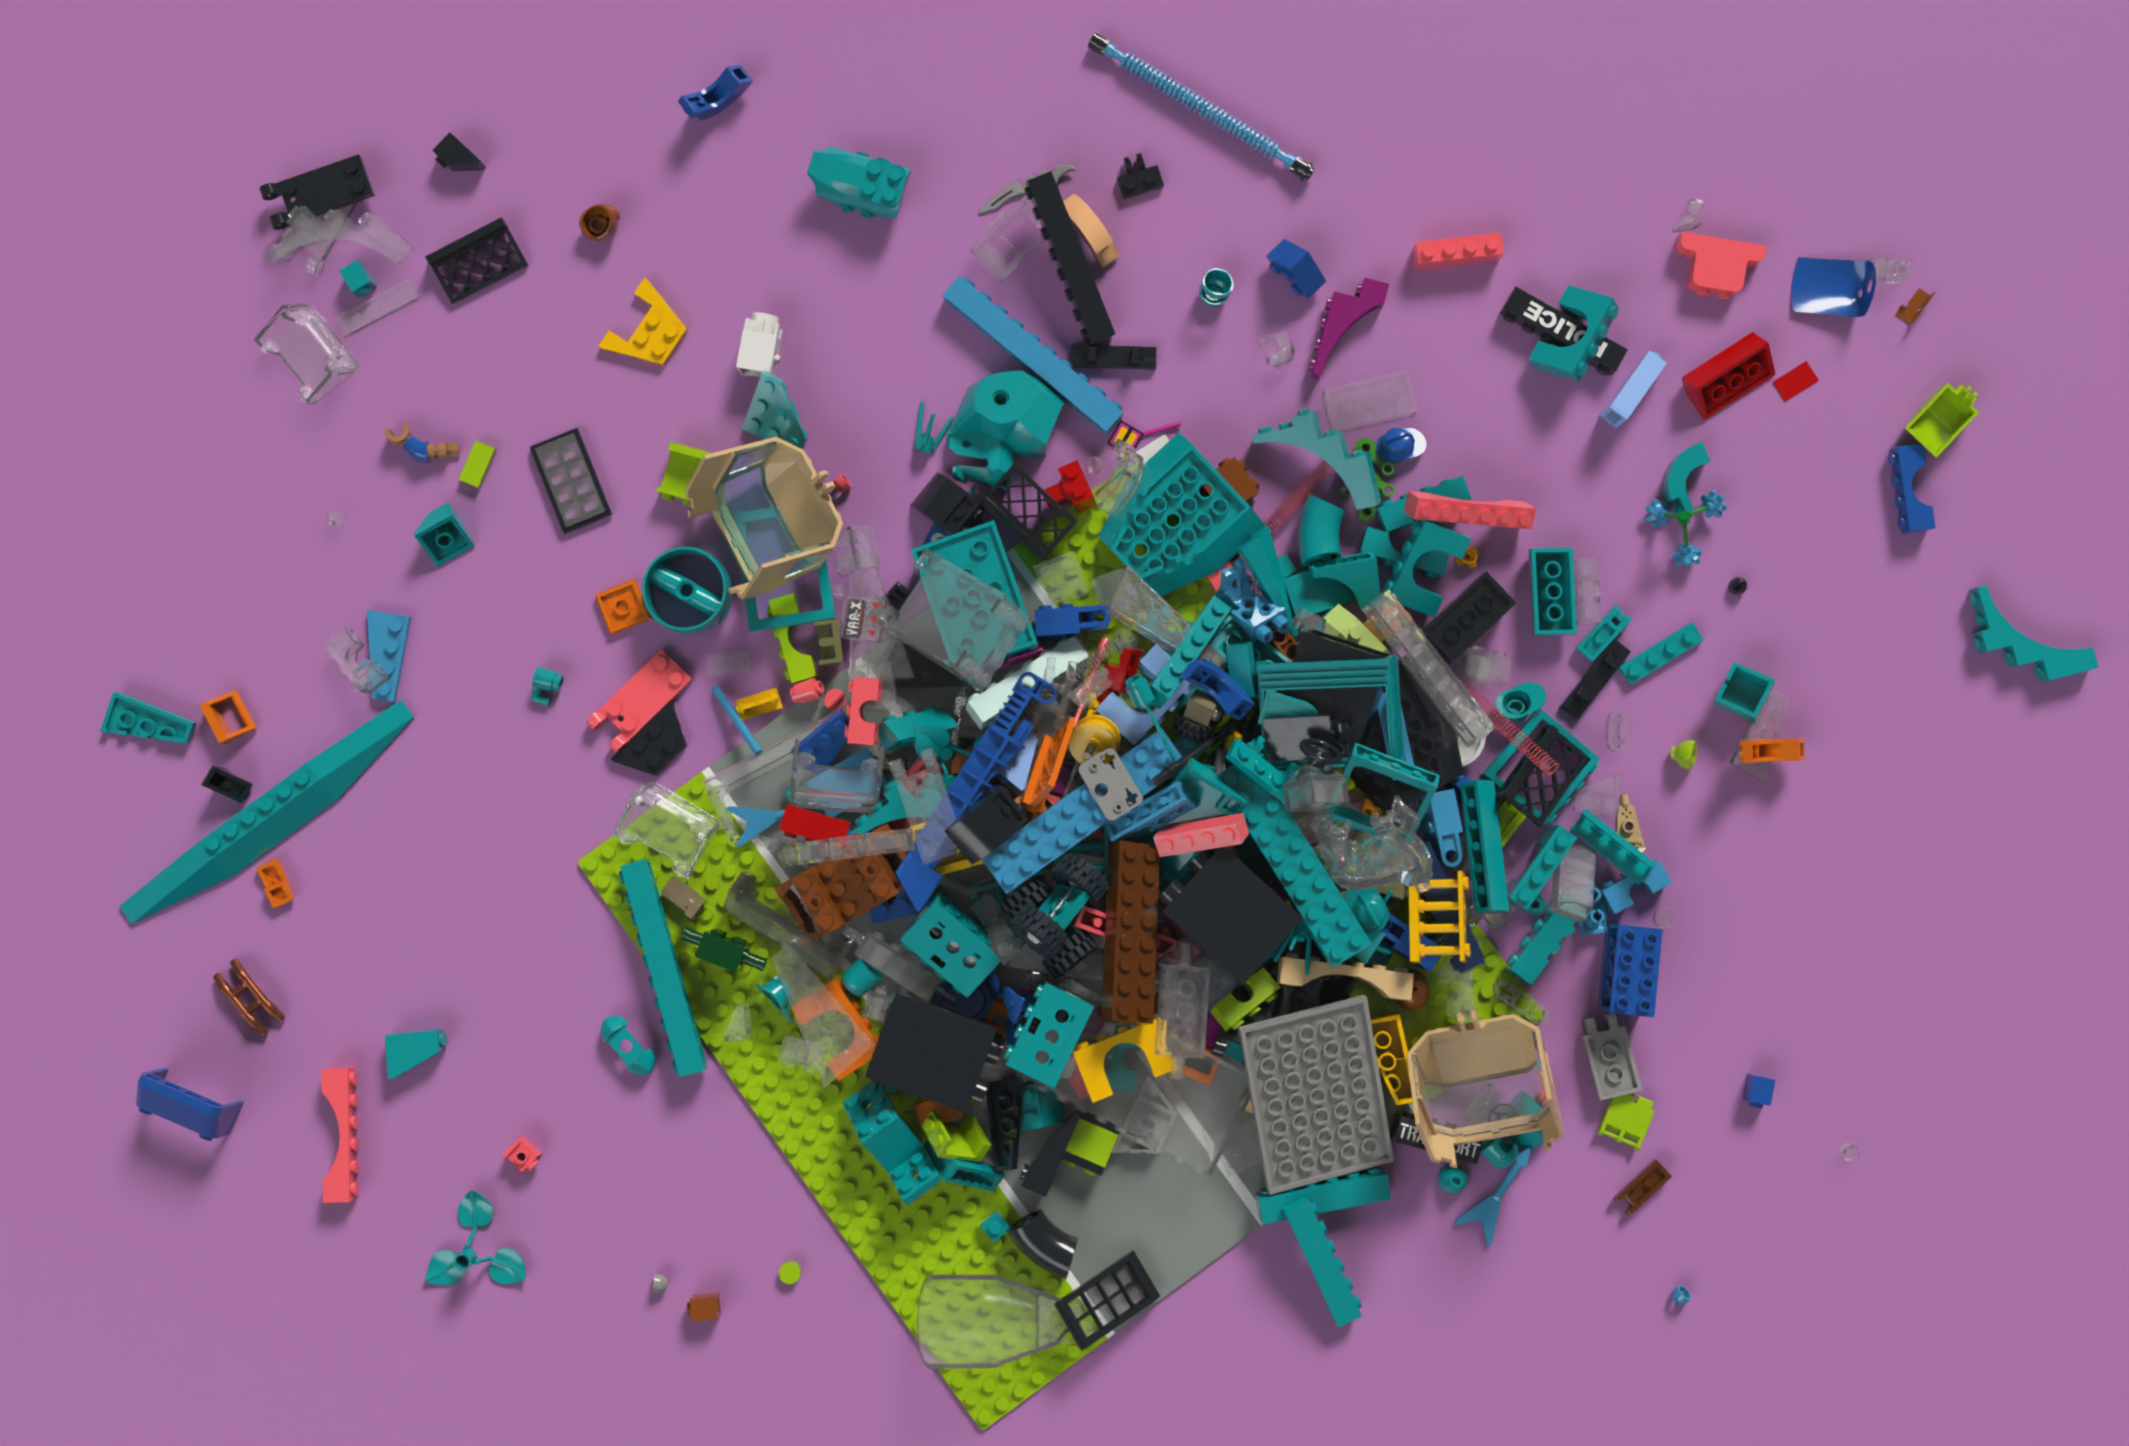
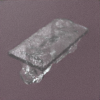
M1106 668L1097 669L1070 692L1067 697L1082 710L1085 709L1113 684L1108 679V670Z

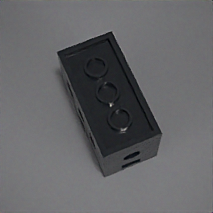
M1486 571L1471 582L1435 618L1425 625L1415 637L1445 667L1459 658L1506 614L1516 602Z

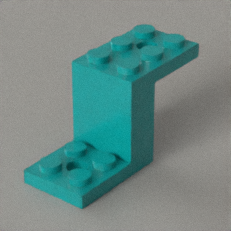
M873 1080L842 1102L861 1143L889 1173L906 1206L943 1180L922 1138L897 1111L883 1083ZM918 1173V1176L915 1179H912L914 1175Z

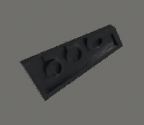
M1023 1078L989 1082L986 1098L995 1171L1017 1169Z

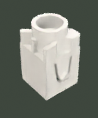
M754 312L751 319L745 318L736 368L741 375L761 377L764 371L774 376L776 375L777 364L781 359L779 353L783 335L778 317L767 313Z

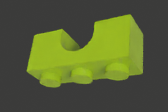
M1264 967L1252 975L1243 985L1249 993V1001L1240 1002L1229 993L1211 1008V1014L1226 1032L1231 1028L1236 1030L1244 1023L1243 1019L1247 1015L1253 1017L1261 1010L1260 1005L1264 1002L1269 1004L1278 997L1276 993L1280 986Z

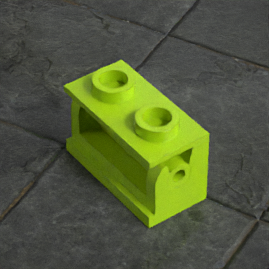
M1498 800L1497 809L1503 847L1525 820L1526 816L1506 800Z

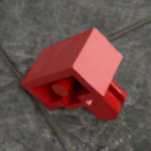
M1078 460L1058 468L1063 481L1044 489L1060 505L1067 502L1069 504L1073 503L1077 514L1097 506ZM1045 501L1047 506L1053 508V505L1049 501Z

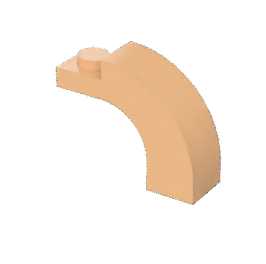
M1072 194L1063 201L1074 229L1084 239L1099 266L1104 268L1120 256L1112 243L1113 239L1104 225L1080 197Z

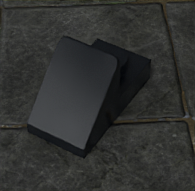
M212 765L201 785L242 803L253 784L232 774L226 768Z

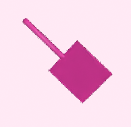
M1040 648L1008 659L1006 663L971 674L970 678L973 679L1037 657L1044 649Z

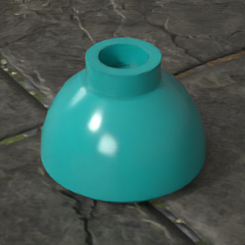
M1446 1164L1438 1173L1439 1186L1447 1193H1460L1468 1184V1174L1459 1164H1457V1168Z

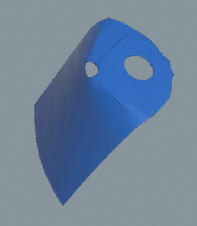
M1798 257L1792 280L1793 311L1847 317L1865 316L1876 287V269L1871 261ZM1872 280V288L1870 293H1868V284ZM1862 289V296L1859 297L1857 293Z

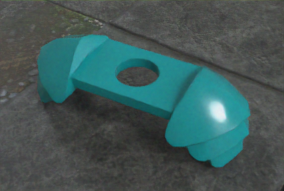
M618 1015L605 1018L601 1025L603 1042H608L628 1065L626 1069L636 1075L651 1073L656 1064V1057L650 1048L644 1050L626 1029L628 1021ZM623 1040H629L633 1045L632 1050L628 1053L623 1052L620 1048Z

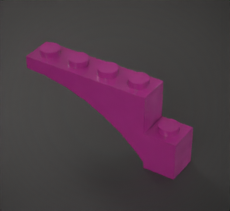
M1364 278L1362 284H1357L1354 296L1334 291L1332 297L1327 298L1325 310H1328L1326 318L1322 317L1319 330L1323 332L1321 338L1316 339L1314 346L1317 355L1315 359H1311L1308 371H1312L1310 378L1319 380L1331 350L1353 324L1371 311L1382 309L1389 288L1388 283Z

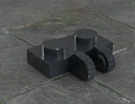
M1141 153L1136 154V161L1140 168L1136 172L1132 170L1129 157L1124 158L1127 174L1117 177L1123 200L1164 187L1158 165L1146 168Z

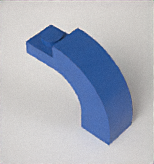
M740 64L725 68L719 78L709 87L697 93L681 96L678 103L690 118L697 117L702 121L718 114L736 101L753 80Z
M1205 658L1202 661L1195 659L1181 673L1184 680L1198 685L1210 693L1219 702L1227 715L1241 720L1255 706L1248 694L1232 677Z

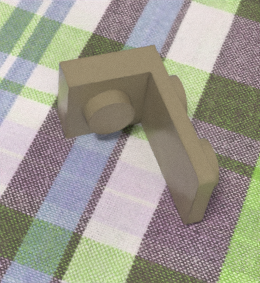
M675 876L670 878L661 891L663 896L684 910V914L690 919H696L708 902L707 899Z

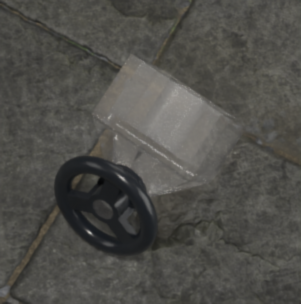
M1314 738L1303 739L1299 744V748L1308 757V761L1283 785L1286 812L1323 813L1349 803L1346 776L1326 766V764L1332 765L1341 762L1343 756L1340 750L1323 740ZM1328 751L1332 752L1336 757L1332 758Z

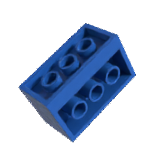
M1607 923L1608 933H1605L1597 1009L1610 1013L1654 1018L1663 929Z

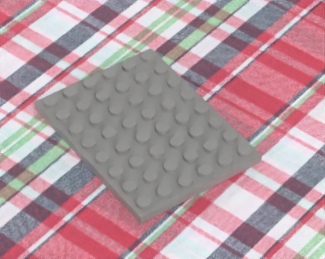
M1365 995L1238 1027L1266 1188L1270 1195L1394 1161L1368 1001Z

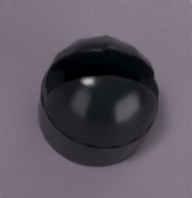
M1741 577L1732 579L1728 584L1729 591L1734 595L1744 593L1747 590L1746 580ZM1742 582L1743 585L1736 590L1735 587Z

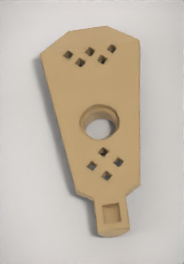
M1628 794L1619 795L1621 805L1617 807V833L1632 845L1634 844V847H1638L1637 849L1643 853L1645 844L1642 839L1635 807L1629 804ZM1627 822L1632 824V829L1629 831L1625 828Z

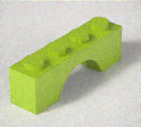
M794 593L768 600L770 604L767 607L769 618L801 613ZM792 626L773 629L775 639H779L781 647L778 648L780 658L786 661L787 668L784 669L787 681L791 680V683L795 684L811 678H819L814 658L811 655L801 654L794 649L790 639Z

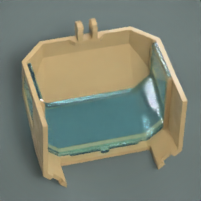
M778 437L704 455L685 489L686 498L691 501V509H688V518L711 512L748 583L731 587L727 590L731 594H738V598L742 600L770 592L811 571L821 568L834 549L843 525L841 515L835 509L829 495L835 488L833 481L822 484L829 476L827 470L816 473L811 459L803 449Z

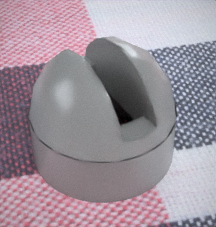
M654 1274L652 1292H663L668 1286V1279L664 1275Z

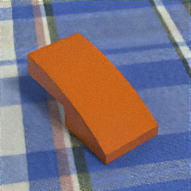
M278 858L256 867L265 885L263 890L273 909L294 900L288 878Z

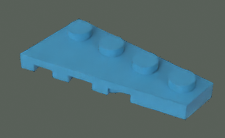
M367 610L372 698L396 702L411 617Z

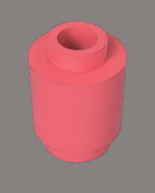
M816 678L795 683L790 688L791 698L796 704H804L820 699L824 692L822 682Z

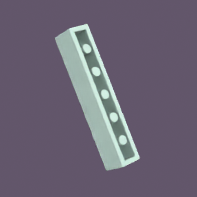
M1075 636L1070 639H1062L1057 643V647L1052 650L1046 649L1036 660H1028L1021 666L1020 670L1009 672L1004 676V680L999 683L996 681L991 683L983 693L973 694L968 699L966 711L980 730L995 722V716L999 717V709L1003 710L1005 707L1003 703L1009 701L1007 696L1013 695L1012 689L1022 673L1032 672L1054 685L1053 681L1058 682L1057 678L1061 680L1060 676L1065 678L1064 673L1068 676L1067 671L1072 674L1070 669L1075 671L1074 666L1078 668L1077 664L1081 665V661L1084 663V659L1088 661V653ZM1025 677L1022 680V685L1025 688H1031L1035 684L1031 677Z

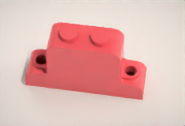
M1682 232L1676 238L1675 249L1681 256L1690 258L1687 286L1690 290L1695 291L1696 294L1701 296L1713 294L1718 295L1717 297L1720 299H1730L1743 288L1746 267H1757V264L1766 256L1767 246Z

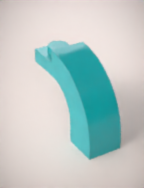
M1703 442L1695 444L1678 454L1665 471L1662 482L1663 498L1667 503L1674 501V511L1676 514L1681 511H1694L1686 492V480L1692 470L1711 462Z

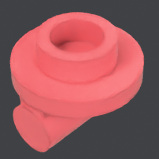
M832 689L825 695L824 704L829 710L837 711L840 708L842 709L846 704V695L841 689Z

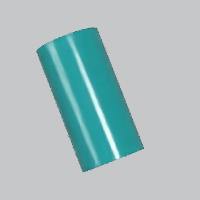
M1573 548L1529 549L1533 636L1555 637L1577 634Z

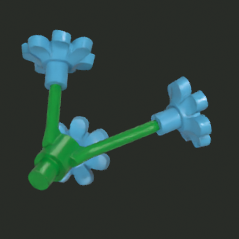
M1711 490L1709 495L1703 494L1700 498L1703 502L1700 508L1691 512L1681 511L1678 514L1672 513L1671 510L1667 509L1668 503L1666 501L1660 502L1658 499L1652 500L1653 506L1647 505L1646 511L1650 514L1645 515V521H1652V527H1659L1660 524L1665 525L1668 517L1677 519L1678 524L1682 526L1684 544L1679 545L1678 551L1673 553L1676 565L1681 566L1684 563L1686 567H1690L1692 562L1695 564L1701 562L1699 557L1702 555L1701 549L1695 548L1694 545L1688 542L1687 525L1690 523L1692 516L1705 511L1707 518H1711L1713 515L1716 518L1722 517L1721 511L1727 510V504L1722 503L1725 497L1722 494L1717 496L1716 490Z

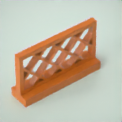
M1070 716L1053 737L1045 734L1041 739L1019 804L1022 808L1038 816L1043 810L1047 795L1055 786L1076 722L1075 718Z

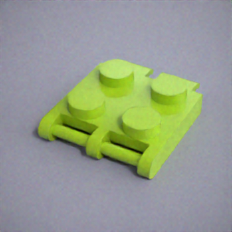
M1634 1093L1610 1098L1597 1134L1601 1136L1603 1134L1614 1138L1615 1142L1626 1143L1633 1146L1634 1150L1639 1151L1655 1112L1651 1109L1653 1101L1638 1095L1635 1102H1633ZM1605 1128L1616 1132L1617 1135L1606 1131ZM1623 1136H1626V1137H1628V1138H1631V1139L1635 1140V1142H1632V1141H1630V1140H1627V1139L1623 1138Z

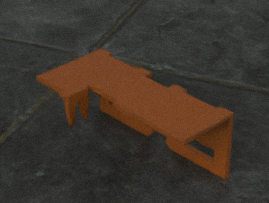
M1919 288L1909 301V305L1907 307L1901 305L1895 315L1907 324H1912L1924 310L1922 307L1929 303L1936 292L1928 295Z

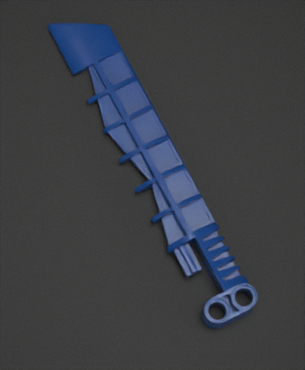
M1025 672L1020 675L1012 689L1013 695L1007 696L1009 701L1003 703L1005 706L1003 710L999 709V717H994L996 719L995 723H990L895 872L918 912H921L943 877L934 871L933 868L948 853L954 857L957 855L951 851L956 845L944 831L983 794L985 786L988 788L993 787L988 782L1003 767L1009 771L1012 769L1007 763L1021 749L1024 750L1026 746L1023 744L1034 728V725L1023 719L1012 737L1009 736V733L1030 700L1033 698L1044 705H1050L1056 700L1057 691L1055 687L1032 672ZM1025 677H1031L1035 684L1031 688H1025L1022 685V680ZM1043 689H1050L1053 692V697L1050 700L1041 698L1040 693Z

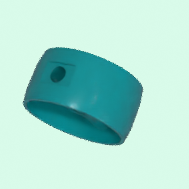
M677 547L663 552L649 565L643 578L642 594L649 614L658 624L677 634L697 635L713 629L725 618L732 602V594L727 592L728 588L732 587V583L725 567L710 553L695 547ZM690 555L701 556L715 563L722 576V598L668 568L666 565L676 558ZM654 585L705 613L710 618L693 627L682 628L668 625L659 616L653 601ZM686 586H692L693 588L690 596L683 595V589Z

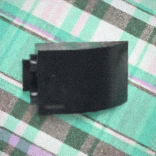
M938 472L910 504L949 536L985 523L980 519L985 511L981 502Z
M999 785L989 787L944 832L973 865L1002 845L1028 818L1024 814V809L1012 799L1008 789Z

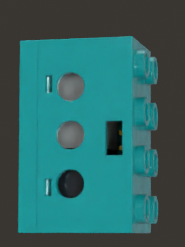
M940 890L907 925L900 939L906 950L916 953L919 956V960L928 967L930 965L936 970L935 973L940 979L950 982L955 992L959 995L964 994L967 998L1001 962L1005 951V946Z
M1044 981L1043 985L1038 984L1033 994V997L1036 998L1033 1005L1028 1004L1023 1015L1026 1020L1023 1025H1018L1013 1035L1016 1038L1014 1045H1008L1004 1058L1006 1059L1007 1066L1055 1089L1094 1006Z

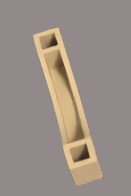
M1286 953L1285 957L1279 958L1276 983L1280 985L1300 987L1321 976L1346 975L1368 983L1384 998L1411 1001L1414 974L1407 973L1408 969L1394 968V971H1388L1386 966L1373 965L1372 968H1365L1364 963L1351 962V966L1340 963L1331 968L1327 962H1320V957L1311 956L1309 975L1305 976V960L1299 959V955Z

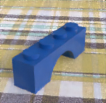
M1922 444L1897 446L1891 449L1888 461L1893 470L1891 481L1896 491L1894 502L1899 512L1898 527L1901 529L1902 534L1925 532L1936 528L1933 507L1920 502L1912 489L1915 473L1926 465L1924 446Z

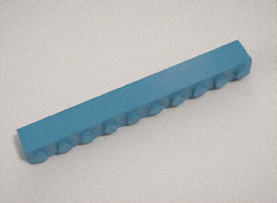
M958 276L944 292V301L1102 433L1107 435L1123 417L1121 405L1114 400L1109 401L1102 389L1097 386L1095 388L1089 384L1090 380L1084 374H1077L1073 371V366L1067 360L1063 359L1061 361L1056 356L1057 353L1048 345L1046 347L1043 346L1036 334L1025 331L1023 329L1024 325L1016 318L1012 320L1007 316L1008 312L1001 305L995 306L988 294L984 291L981 293L974 288L975 284L970 279H963Z

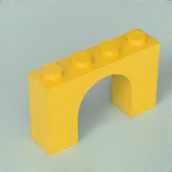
M1155 1018L1153 1024L1136 1025L1131 1028L1129 1025H1125L1116 1029L1118 1032L1109 1036L1108 1033L1097 1036L1096 1042L1088 1044V1041L1075 1045L1076 1050L1073 1051V1055L1092 1103L1113 1095L1104 1072V1059L1107 1052L1117 1044L1132 1043L1140 1047L1147 1057L1155 1078L1176 1070Z

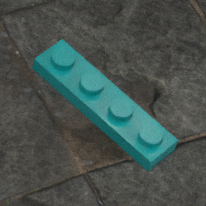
M1691 622L1620 665L1619 670L1627 683L1631 685L1704 641L1694 623Z

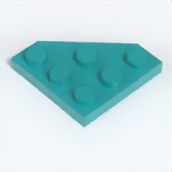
M764 371L759 379L742 429L763 440L778 437L804 450L809 436L799 421L800 416L794 402L788 396L784 380Z

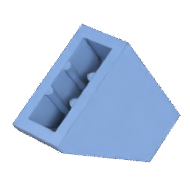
M1031 731L1023 744L1026 746L1024 750L1021 749L1007 763L1012 769L1009 771L1003 767L994 776L1018 796L1025 789L1038 741L1033 731Z

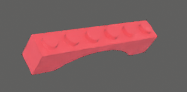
M1408 491L1404 507V513L1417 520L1532 529L1536 508L1524 501H1470Z
M355 1067L326 1068L321 1070V1091L335 1111L340 1134L339 1149L335 1162L327 1176L323 1179V1203L350 1202L356 1199L359 1193V1184L356 1182V1174L359 1170L356 1152L359 1143L358 1139L355 1138V1130L358 1128V1117L355 1116L358 1096L355 1094V1085H357L358 1076L355 1072Z

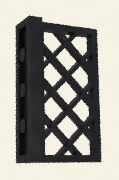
M502 217L425 256L452 304L528 266L506 221ZM504 233L509 238L507 249L496 245L498 236ZM483 244L491 246L488 258L477 255L479 246ZM495 248L506 251L503 263L491 260ZM509 253L518 255L522 263L514 267L507 265ZM464 254L472 256L469 268L458 265L460 256ZM476 258L487 261L484 273L473 270ZM491 262L502 266L499 275L491 276L487 274ZM444 264L452 265L453 269L450 278L442 276L438 268ZM457 267L468 271L465 283L454 280ZM472 272L483 275L481 284L478 286L468 284ZM444 279L449 280L448 286ZM452 282L464 285L462 294L453 297L450 291Z
M1016 463L1010 467L987 495H984L979 500L996 519L1040 560H1046L1053 549L1078 523L1073 516ZM1015 470L1021 475L1022 485H1010V476ZM1022 487V500L1011 501L1010 488ZM1025 487H1034L1037 490V499L1026 500ZM999 488H1007V501H999L994 496ZM1049 501L1053 505V514L1042 515L1041 502ZM1026 502H1037L1038 515H1027ZM1002 503H1008V508L1005 507ZM1011 503L1023 504L1022 516H1015L1012 513ZM1056 509H1058L1062 514H1056ZM1057 516H1065L1071 523L1065 529H1057ZM1038 517L1039 530H1030L1027 527V518ZM1042 517H1053V530H1042ZM1063 531V532L1057 537V532ZM1042 532H1054V542L1049 547L1043 542Z
M1554 725L1544 726L1533 742L1538 747H1541V750H1544V752L1548 750L1547 755L1553 760L1555 755L1563 754L1564 767L1558 768L1556 771L1565 770L1566 780L1564 783H1557L1555 771L1551 775L1553 784L1543 786V771L1539 769V763L1536 766L1533 761H1530V756L1533 757L1540 749H1536L1537 745H1535L1528 753L1530 754L1528 755L1529 758L1525 755L1522 756L1496 793V796L1501 800L1509 802L1538 827L1542 826L1589 758L1559 734V729ZM1555 739L1561 743L1562 752L1553 753L1552 743ZM1531 743L1527 751L1533 746L1534 743ZM1540 751V752L1535 756L1534 760L1537 759V758L1542 754L1543 751ZM1544 753V754L1538 759L1537 762H1539V761L1542 759V757H1544L1546 754ZM1574 753L1580 760L1575 766L1569 767L1568 754ZM1555 765L1548 772H1552L1555 769ZM1537 773L1538 786L1529 787L1528 777L1530 774ZM1553 787L1554 797L1552 800L1546 801L1544 788ZM1539 789L1541 802L1531 803L1530 790ZM1519 791H1525L1527 804H1520L1514 799ZM1541 804L1542 815L1539 819L1533 815L1532 805Z

